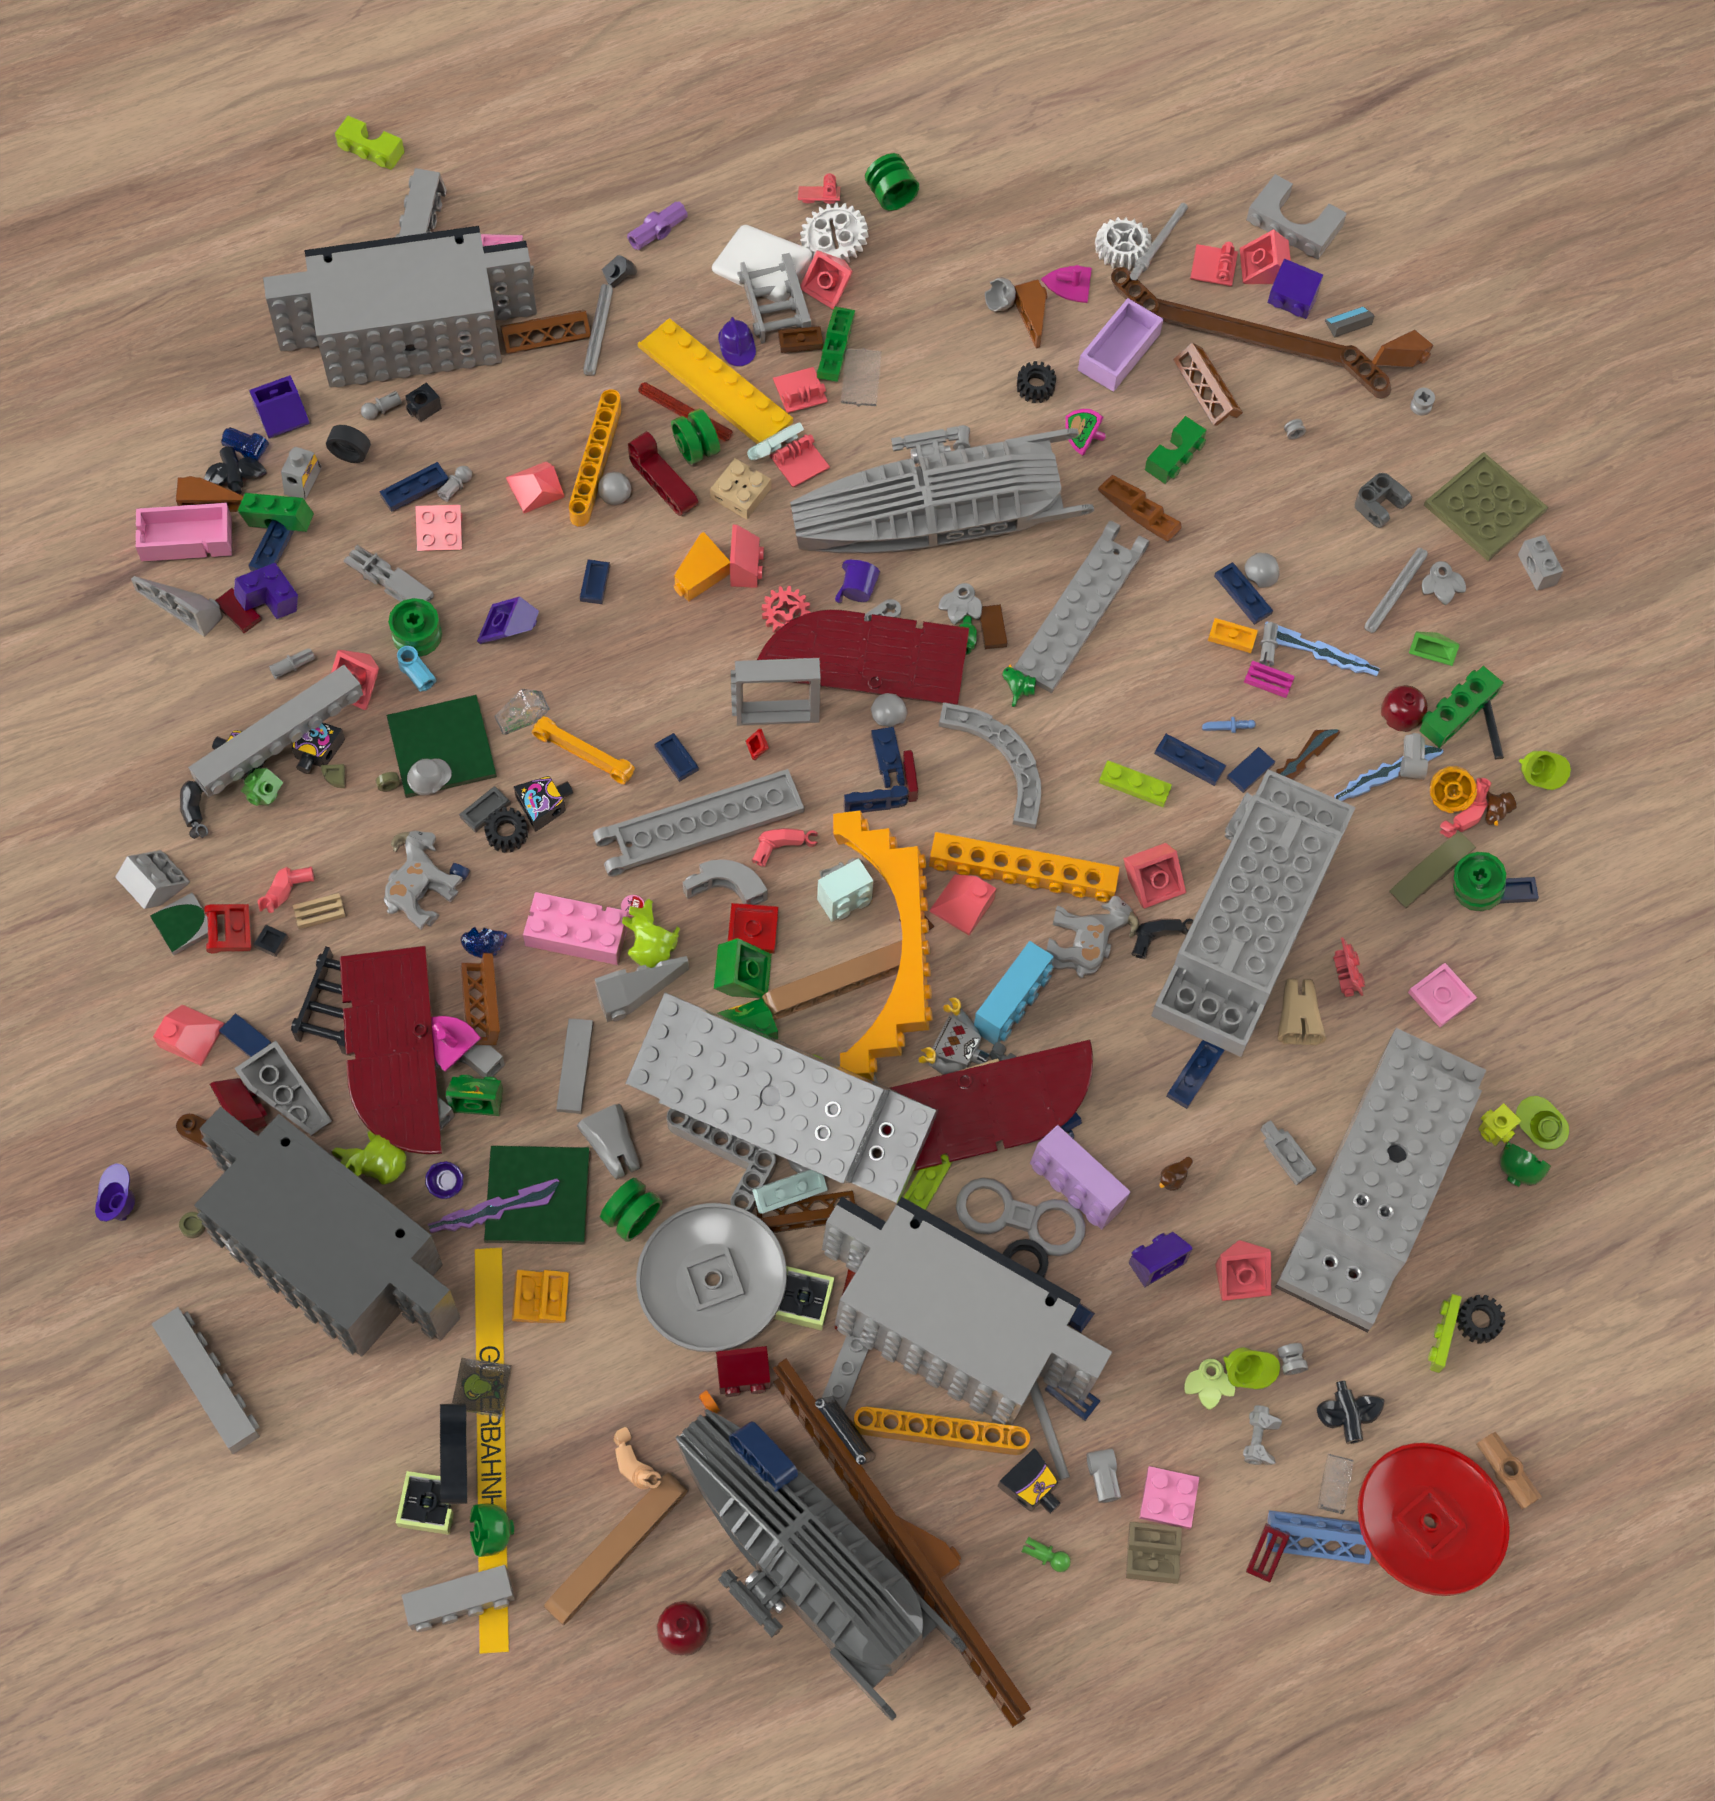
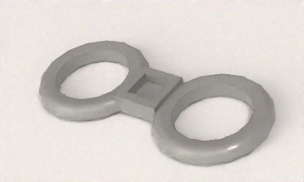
M979 1178L970 1181L962 1187L957 1196L956 1211L959 1220L966 1228L978 1234H992L999 1232L1005 1226L1028 1232L1030 1240L1040 1244L1047 1255L1052 1256L1072 1253L1080 1246L1085 1237L1086 1225L1082 1214L1065 1200L1051 1199L1035 1207L1013 1200L1011 1192L1004 1184L990 1178ZM991 1189L999 1194L1004 1203V1212L998 1220L988 1224L979 1223L968 1214L966 1200L975 1190ZM1051 1210L1065 1212L1073 1219L1075 1224L1073 1238L1062 1245H1051L1045 1242L1037 1229V1222L1040 1216Z

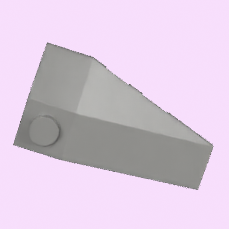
M136 576L131 579L137 592L204 637L222 619L219 604L211 598L208 600L200 594Z
M687 956L661 961L654 968L642 965L638 966L635 972L626 973V970L623 969L596 978L597 997L606 1021H620L624 1019L626 1015L632 1013L688 971Z
M274 1041L234 1068L249 1090L310 1135L332 1121L277 1041Z

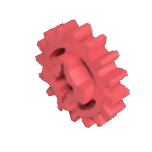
M780 586L778 593L771 590V598L765 596L764 601L766 604H762V610L766 611L762 613V619H768L766 626L773 625L772 632L774 633L793 620L799 613H801L800 616L810 613L807 610L810 608V603L805 602L806 595L799 596V589L791 592V586H788L787 591H783V588ZM777 600H779V603L777 604V606H773V608L771 609V607H772V605L774 604V602H776ZM783 608H787V611H789V613L785 614Z

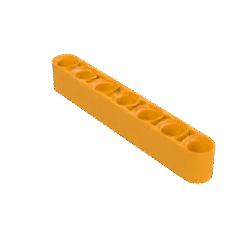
M614 389L605 390L601 394L569 502L570 521L577 527L585 526L590 520L598 493V484L604 473L621 414L620 394Z
M874 1407L859 1408L855 1412L853 1422L859 1433L865 1436L1010 1455L1023 1454L1030 1442L1028 1431L1019 1426ZM862 1416H868L871 1418L872 1423L868 1426H863L859 1423L858 1419ZM888 1419H892L898 1426L894 1429H887L883 1423ZM919 1423L923 1430L919 1433L912 1432L909 1425ZM938 1426H944L948 1430V1434L939 1436L934 1429ZM968 1429L974 1436L971 1439H964L961 1437L960 1432ZM995 1433L999 1440L991 1443L986 1439L985 1435ZM1020 1436L1024 1440V1444L1016 1446L1012 1443L1011 1438Z

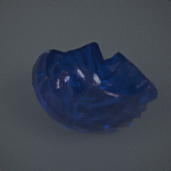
M473 927L468 933L465 932L462 935L460 941L463 948L475 957L482 958L483 953H493V956H496L497 952L501 951V947L504 946L505 938L508 934L503 931L483 928L479 933L476 927Z

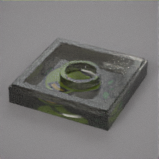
M461 1358L452 1403H466V1412L502 1417L512 1365Z

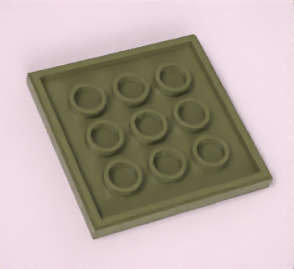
M1484 452L1424 503L1428 510L1487 561L1491 560L1547 512L1549 508Z

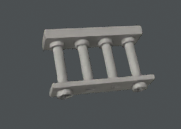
M790 253L782 254L783 263H780L779 266L747 272L745 262H741V271L737 272L740 279L739 284H744L755 322L753 323L754 334L759 336L761 344L765 343V332L792 326L797 328L811 327V319ZM779 270L781 272L786 271L788 280L785 281L787 293H790L791 296L789 300L758 306L756 297L770 295L775 286L753 289L750 279ZM786 309L795 310L796 315L792 318L763 323L761 314Z

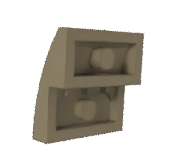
M1130 1522L1126 1578L1178 1584L1182 1527Z

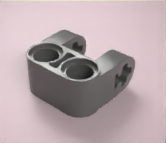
M1378 473L1360 488L1354 505L1355 509L1371 524L1381 528L1390 520V516L1387 510L1380 504L1387 499L1397 508L1403 509L1412 501V496L1405 487L1390 475Z

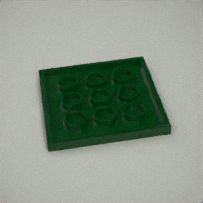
M477 695L386 715L406 798L419 795L410 788L407 782V775L411 767L422 759H441L450 767L451 778L440 790L497 777Z
M491 1146L487 1201L496 1197H500L502 1200L520 1195L518 1190L550 1180L558 1179L559 1182L553 1183L541 1192H533L514 1202L499 1207L488 1206L486 1208V1216L496 1215L504 1208L538 1201L554 1192L548 1205L505 1210L500 1219H487L485 1221L484 1242L585 1245L589 1147Z

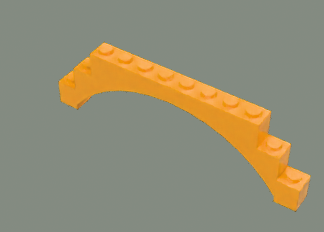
M861 811L833 814L834 837L838 845L845 844L858 852L883 876L895 896L902 927L901 960L892 992L883 1010L862 1038L847 1052L840 1053V1067L874 1081V1072H877L876 1058L902 1056L901 1047H905L904 1033L929 1030V1021H933L932 1008L928 1007V999L932 998L930 984L927 985V977L931 976L929 962H926V955L930 954L928 940L925 941V933H929L928 920L924 919V911H928L927 898L923 896V890H927L926 876H923L922 869L926 868L925 855L920 853L918 846L897 848L896 836L892 837L889 828L869 830L868 819H864Z

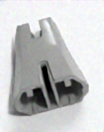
M621 1104L609 1106L582 1119L578 1123V1129L616 1180L625 1176L622 1165L618 1160L620 1156L623 1157L630 1172L640 1169L638 1156Z

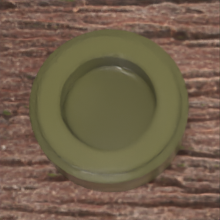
M387 772L376 778L378 790L387 792L396 789L400 785L398 774L396 772Z
M197 1212L186 1213L179 1221V1228L187 1238H197L205 1231V1227L201 1224L202 1221L196 1216Z

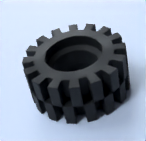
M1033 361V365L1030 362L1026 363V367L1023 365L1017 377L1016 386L1017 392H1020L1019 396L1021 398L1025 396V401L1027 402L1029 399H1032V403H1036V400H1039V403H1043V399L1049 400L1050 396L1052 397L1056 385L1054 369L1050 370V365L1044 367V362L1037 365V361ZM1038 378L1044 381L1045 384L1033 386L1028 380Z
M502 807V812H499L497 808L494 810L495 815L490 813L488 815L489 819L485 820L486 826H484L486 839L491 847L494 846L496 851H499L501 848L502 853H506V849L514 852L513 847L516 846L517 849H520V843L525 844V837H528L525 817L518 810L515 813L514 808L511 807L509 811H507L506 807ZM509 823L515 827L514 833L510 836H501L497 832L498 827L502 824Z
M1480 1295L1468 1298L1459 1309L1456 1323H1459L1458 1330L1464 1331L1462 1336L1464 1338L1469 1336V1341L1471 1342L1477 1340V1344H1482L1484 1341L1488 1343L1492 1339L1494 1340L1502 1331L1506 1321L1503 1320L1505 1312L1500 1311L1502 1309L1501 1304L1496 1305L1495 1302L1497 1300L1494 1298L1491 1301L1488 1300L1489 1296L1484 1295L1482 1298ZM1478 1310L1485 1312L1490 1319L1489 1326L1485 1328L1477 1327L1472 1321V1313Z

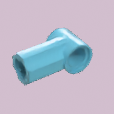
M404 646L398 650L397 659L400 671L409 677L420 692L430 689L436 682V678L419 658L416 649L411 646ZM407 658L413 659V660L410 661V662H405V661H403L404 659H407Z

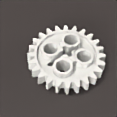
M835 203L834 208L827 204L825 210L819 207V213L817 214L812 211L813 218L807 217V224H802L803 231L800 232L802 238L800 241L803 247L812 251L813 257L816 251L819 250L843 260L845 259L849 263V257L857 258L856 251L862 252L861 245H867L865 238H868L869 235L865 218L861 216L859 210L855 211L853 206L847 209L846 203L841 208L838 206V203ZM831 220H833V224L835 227V234L839 246L838 249L835 248V243L833 240L834 237L830 225Z

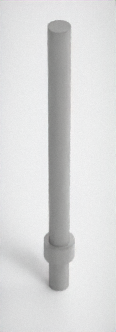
M1180 204L1144 256L1137 260L1135 268L1130 274L1132 280H1137L1140 274L1147 270L1150 260L1188 209L1187 204Z
M1036 1381L1030 1394L1060 1480L1070 1478Z

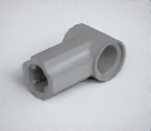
M1412 733L1404 738V756L1401 761L1400 776L1424 780L1428 769V761L1425 759V737L1418 733Z
M1106 1449L1087 1453L1088 1469L1090 1475H1093L1098 1502L1108 1503L1120 1499L1121 1495L1115 1472L1117 1471V1463L1114 1450Z

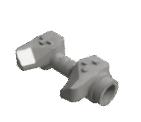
M1254 1406V1410L1249 1415L1250 1424L1254 1428L1251 1445L1245 1447L1243 1456L1245 1457V1462L1253 1465H1272L1276 1463L1275 1458L1267 1452L1265 1447L1261 1445L1263 1430H1277L1280 1428L1282 1421L1277 1417L1271 1416L1269 1414L1270 1409L1265 1406Z

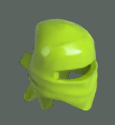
M651 899L645 901L643 908L630 906L629 914L634 917L631 919L624 916L622 924L630 928L636 938L633 947L628 950V955L640 966L646 965V967L654 968L659 962L670 959V952L675 950L678 943L680 928L676 927L672 933L654 925L653 901Z
M371 1131L367 1132L370 1142L364 1150L358 1148L342 1149L338 1147L332 1150L333 1156L341 1159L340 1163L356 1176L364 1174L367 1177H373L378 1179L382 1185L395 1181L401 1176L406 1167L407 1157L405 1151L393 1146L389 1140L382 1138L380 1135L375 1136Z

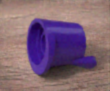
M845 560L842 564V568L845 571L844 582L835 597V601L841 603L843 595L857 602L869 601L879 578L880 570L873 564L865 561Z

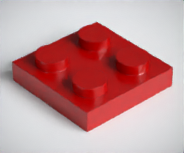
M731 903L728 941L738 938L768 953L775 954L779 907Z

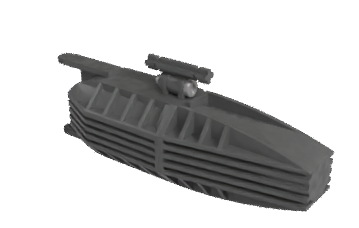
M706 1409V1416L700 1414L696 1421L689 1424L682 1431L680 1436H676V1440L683 1459L711 1511L736 1547L756 1570L745 1580L747 1587L740 1580L737 1581L738 1577L730 1569L724 1571L718 1581L726 1589L730 1588L729 1592L760 1626H765L763 1629L771 1638L777 1635L783 1626L776 1618H771L772 1614L770 1612L774 1610L779 1614L783 1612L786 1608V1605L783 1603L785 1601L831 1650L830 1656L884 1715L893 1721L897 1717L896 1713L873 1688L885 1677L893 1676L923 1647L924 1639L935 1628L961 1653L967 1648L966 1645L913 1590L911 1584L897 1568L804 1474L797 1469L798 1477L774 1492L775 1488L768 1481L765 1482L755 1472L757 1470L752 1465L750 1467L732 1448L729 1436L740 1429V1427Z

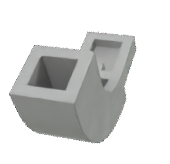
M711 860L699 864L700 874L690 875L683 881V892L687 899L714 887H725L734 891L740 897L743 904L758 905L768 900L767 888L760 877L752 869L736 861Z

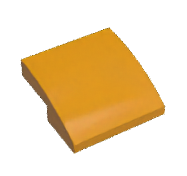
M517 1270L515 1272L512 1321L564 1323L566 1320L569 1273L544 1270L543 1272Z

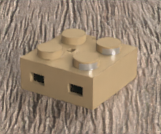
M734 458L710 488V499L748 519L771 490V478L757 470L753 473L750 471V466Z

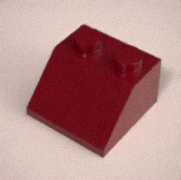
M240 1078L214 1081L209 1084L221 1107L250 1131L255 1133L267 1126L264 1117L267 1116L266 1111L261 1103L255 1104L252 1099L256 1096L255 1093L249 1090Z
M767 1346L716 1352L720 1395L725 1394L726 1397L739 1396L740 1392L751 1391V1394H761L766 1392V1389H770Z

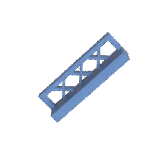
M1269 1510L1268 1524L1273 1528H1279L1282 1532L1290 1533V1540H1288L1283 1553L1370 1564L1371 1552L1363 1539L1359 1522ZM1269 1532L1266 1541V1549L1272 1537V1534ZM1304 1537H1309L1314 1540L1315 1544L1307 1548L1302 1547L1298 1541ZM1329 1541H1337L1341 1547L1335 1551H1330L1324 1545ZM1275 1543L1272 1551L1277 1552L1280 1544ZM1356 1544L1366 1545L1364 1555L1353 1554L1350 1548Z

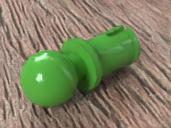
M1028 1536L1025 1543L1035 1549L1033 1550L1024 1545L1022 1553L1042 1561V1565H1045L1047 1561L1050 1562L1052 1569L1056 1572L1068 1570L1071 1563L1068 1554L1062 1551L1053 1553L1051 1552L1053 1546L1047 1547Z

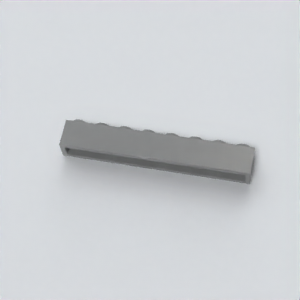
M345 665L341 666L189 766L188 768L193 779L208 797L220 793L225 786L241 779L246 772L252 768L259 767L264 760L272 755H277L288 744L298 741L305 733L311 729L318 728L329 717L336 716L347 705L357 702L363 695L360 683Z

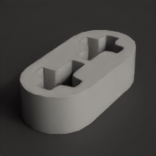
M886 600L866 613L864 621H870L872 614L900 618L901 606L896 600ZM887 609H895V613H892L891 611L887 613Z

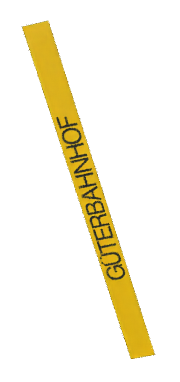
M502 1248L475 1249L476 1374L480 1375L482 1379L491 1382L492 1385L498 1379L499 1385L502 1384L504 1386ZM503 1388L498 1391L502 1400L494 1398L493 1390L492 1393L485 1394L476 1401L478 1504H495L506 1512L505 1394ZM507 1546L496 1555L478 1556V1572L505 1565L507 1568ZM508 1607L502 1609L487 1608L484 1609L483 1614L479 1615V1654L509 1652Z

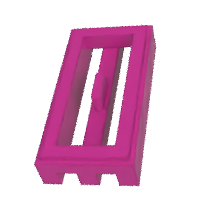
M1252 661L1244 683L1287 698L1295 676ZM1251 675L1263 679L1264 681L1251 677ZM1274 683V684H1277V685H1279V686L1285 687V689L1280 688V687H1277V686L1272 685V684Z

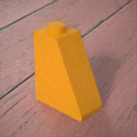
M705 532L698 536L674 575L675 591L679 596H684L688 602L730 575V560Z

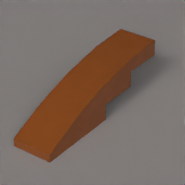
M1111 475L1098 487V491L1117 508L1168 542L1182 529L1180 521L1165 514L1162 506L1146 498V492L1126 481Z

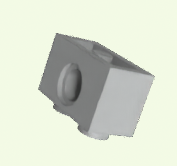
M1545 535L1524 541L1518 556L1536 591L1557 585L1563 569Z

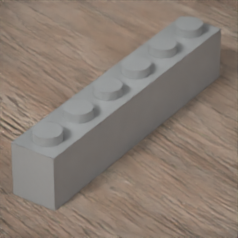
M179 1307L153 1322L152 1326L226 1446L234 1454L260 1437L256 1431L260 1426L252 1414L247 1417L243 1411V1408L246 1407L245 1402L239 1393L235 1396L230 1390L234 1386L226 1373L220 1374L217 1369L221 1365L213 1352L208 1354L204 1347L208 1343L201 1332L195 1334L192 1329L195 1322L188 1311L183 1314Z

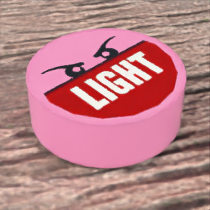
M629 895L623 899L621 910L628 911V918L632 919L634 916L629 914V907L643 908L644 901L637 895Z

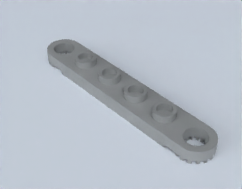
M853 1335L850 1337L846 1336L822 1398L834 1397L843 1411H845L869 1350L859 1343L860 1338Z

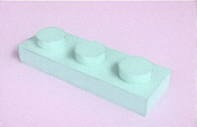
M809 1169L752 1189L758 1212L765 1213L827 1191V1186L822 1174Z

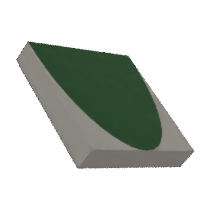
M193 893L150 915L173 956L208 937L207 916Z

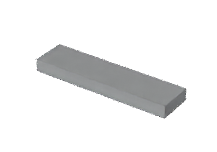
M570 1018L568 1020L557 1112L577 1114L582 1112L593 1020Z

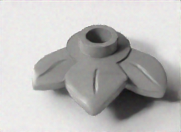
M1439 561L1432 565L1430 574L1423 579L1422 591L1423 594L1434 592L1437 598L1444 605H1447L1452 600L1455 592L1464 593L1466 591V585L1463 577L1453 572L1449 564ZM1439 569H1443L1445 575H1441Z
M962 583L956 586L953 592L945 594L941 598L939 609L948 610V617L952 624L955 625L966 614L972 618L979 619L982 612V603L975 597L974 588L970 584ZM963 591H967L966 595H960Z

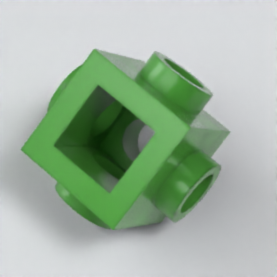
M259 768L247 776L241 792L247 796L246 799L253 805H269L277 798V792L284 782L269 769Z

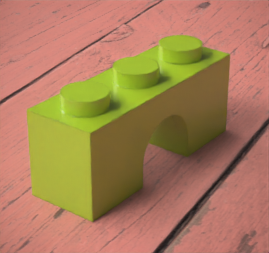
M347 116L335 132L338 147L344 151L354 153L362 159L370 160L380 167L392 170L404 154L401 138L383 131L377 139L369 140L367 139L369 136L366 123L351 116Z

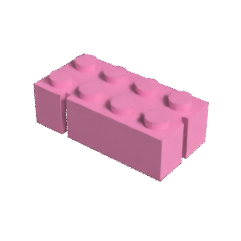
M227 503L136 509V550L141 562L207 557V553H210L211 557L232 555V517Z
M535 892L530 908L531 916L528 915L523 933L525 946L618 965L628 929L627 926L622 924V918L624 916L628 917V911L610 907L603 911L600 905Z

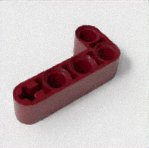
M645 431L628 443L629 460L633 467L678 516L683 515L699 504L695 493L658 454L657 443L648 431Z

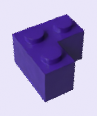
M276 563L235 578L234 595L245 611L266 603L276 619L297 612L298 594Z

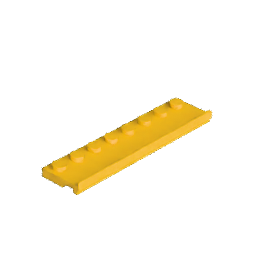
M667 319L644 340L638 342V348L756 444L793 424L792 416L672 319Z

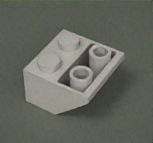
M162 850L127 856L115 876L144 909L163 905L190 882Z

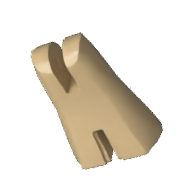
M1287 979L1284 988L1278 1041L1283 1044L1318 1045L1326 1040L1319 1013L1313 980L1303 979L1302 995H1298V980Z

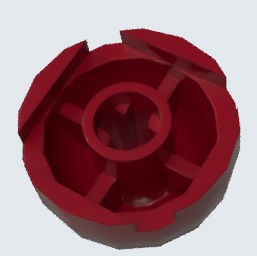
M1408 685L1398 686L1389 691L1381 704L1382 717L1384 716L1389 727L1397 731L1409 732L1422 725V719L1427 713L1428 703L1424 694L1419 689Z
M687 1601L674 1602L666 1607L659 1616L656 1626L658 1639L662 1647L669 1653L680 1656L692 1655L699 1651L706 1643L709 1633L708 1618L704 1611L696 1604Z

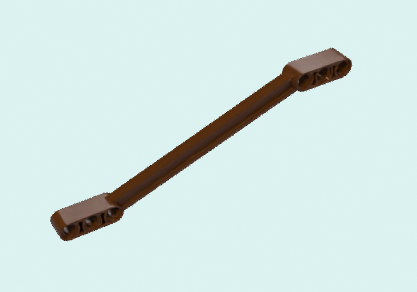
M1116 268L1111 274L1112 283L1118 293L1125 299L1128 298L1145 309L1149 305H1155L1149 311L1161 317L1163 322L1341 366L1376 398L1383 399L1391 393L1389 377L1353 345L1344 346L1158 299L1138 279L1132 280L1130 278L1131 273L1126 268ZM1126 278L1123 283H1118L1119 279ZM1141 291L1138 296H1132L1134 292ZM1349 355L1356 356L1353 361L1346 360ZM1364 369L1371 370L1368 375L1360 374ZM1379 383L1386 384L1383 389L1375 388Z

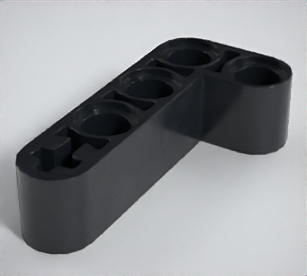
M466 1403L440 1404L441 1505L467 1504Z

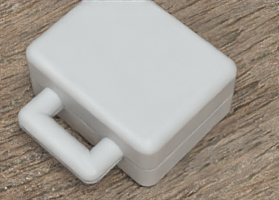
M742 225L713 263L712 271L740 285L737 272L741 271V262H745L747 272L779 266L780 263H783L782 254L790 253L800 282L806 274L813 256L812 251L806 247L752 226ZM779 270L750 279L753 289L775 286L770 295L763 296L775 303L786 301L790 297V293H787L785 281L788 280L786 271L781 272Z

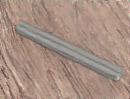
M603 284L600 289L583 368L585 375L593 376L596 372L613 292L610 284Z
M1418 548L1365 623L1364 628L1366 631L1374 633L1426 559L1428 555L1426 550Z

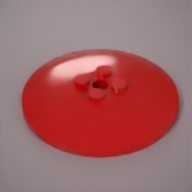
M1412 1443L1387 1452L1366 1474L1358 1497L1357 1510L1360 1530L1375 1560L1394 1579L1413 1590L1425 1594L1454 1596L1476 1589L1490 1579L1498 1570L1506 1555L1510 1537L1507 1509L1493 1480L1469 1457L1443 1445ZM1424 1517H1431L1435 1522V1528L1426 1526Z

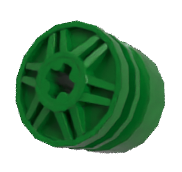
M890 153L879 157L868 167L865 173V182L875 194L876 199L884 210L894 211L901 209L912 202L918 194L919 182L909 170L908 165L900 154Z

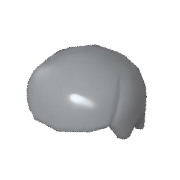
M1003 277L991 281L992 287L985 292V301L988 308L994 312L1009 309L1016 297L1014 285L1010 280Z
M607 473L599 481V496L607 504H622L631 495L630 481L622 473Z
M1256 553L1245 564L1248 580L1256 582L1258 587H1270L1278 581L1280 571L1274 556L1268 553Z
M890 693L878 696L871 707L873 720L877 724L886 727H894L898 723H904L908 713L904 701L896 694Z

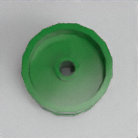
M698 408L690 412L688 419L680 416L671 421L675 442L688 464L693 465L702 461L703 454L711 457L720 452L717 433L710 418L703 409Z
M411 598L395 605L390 612L388 623L394 646L398 650L404 646H411L416 649L418 656L422 657L435 651L441 643L442 631L437 610L431 603L423 599Z
M1487 852L1470 853L1460 859L1455 867L1453 891L1459 903L1473 911L1490 910L1498 905L1505 893L1507 873L1504 864L1498 857Z
M631 1178L620 1186L607 1201L600 1214V1220L608 1227L613 1228L617 1226L616 1233L625 1242H630L641 1234L656 1217L662 1206V1199L654 1192L645 1193L646 1185L637 1178Z

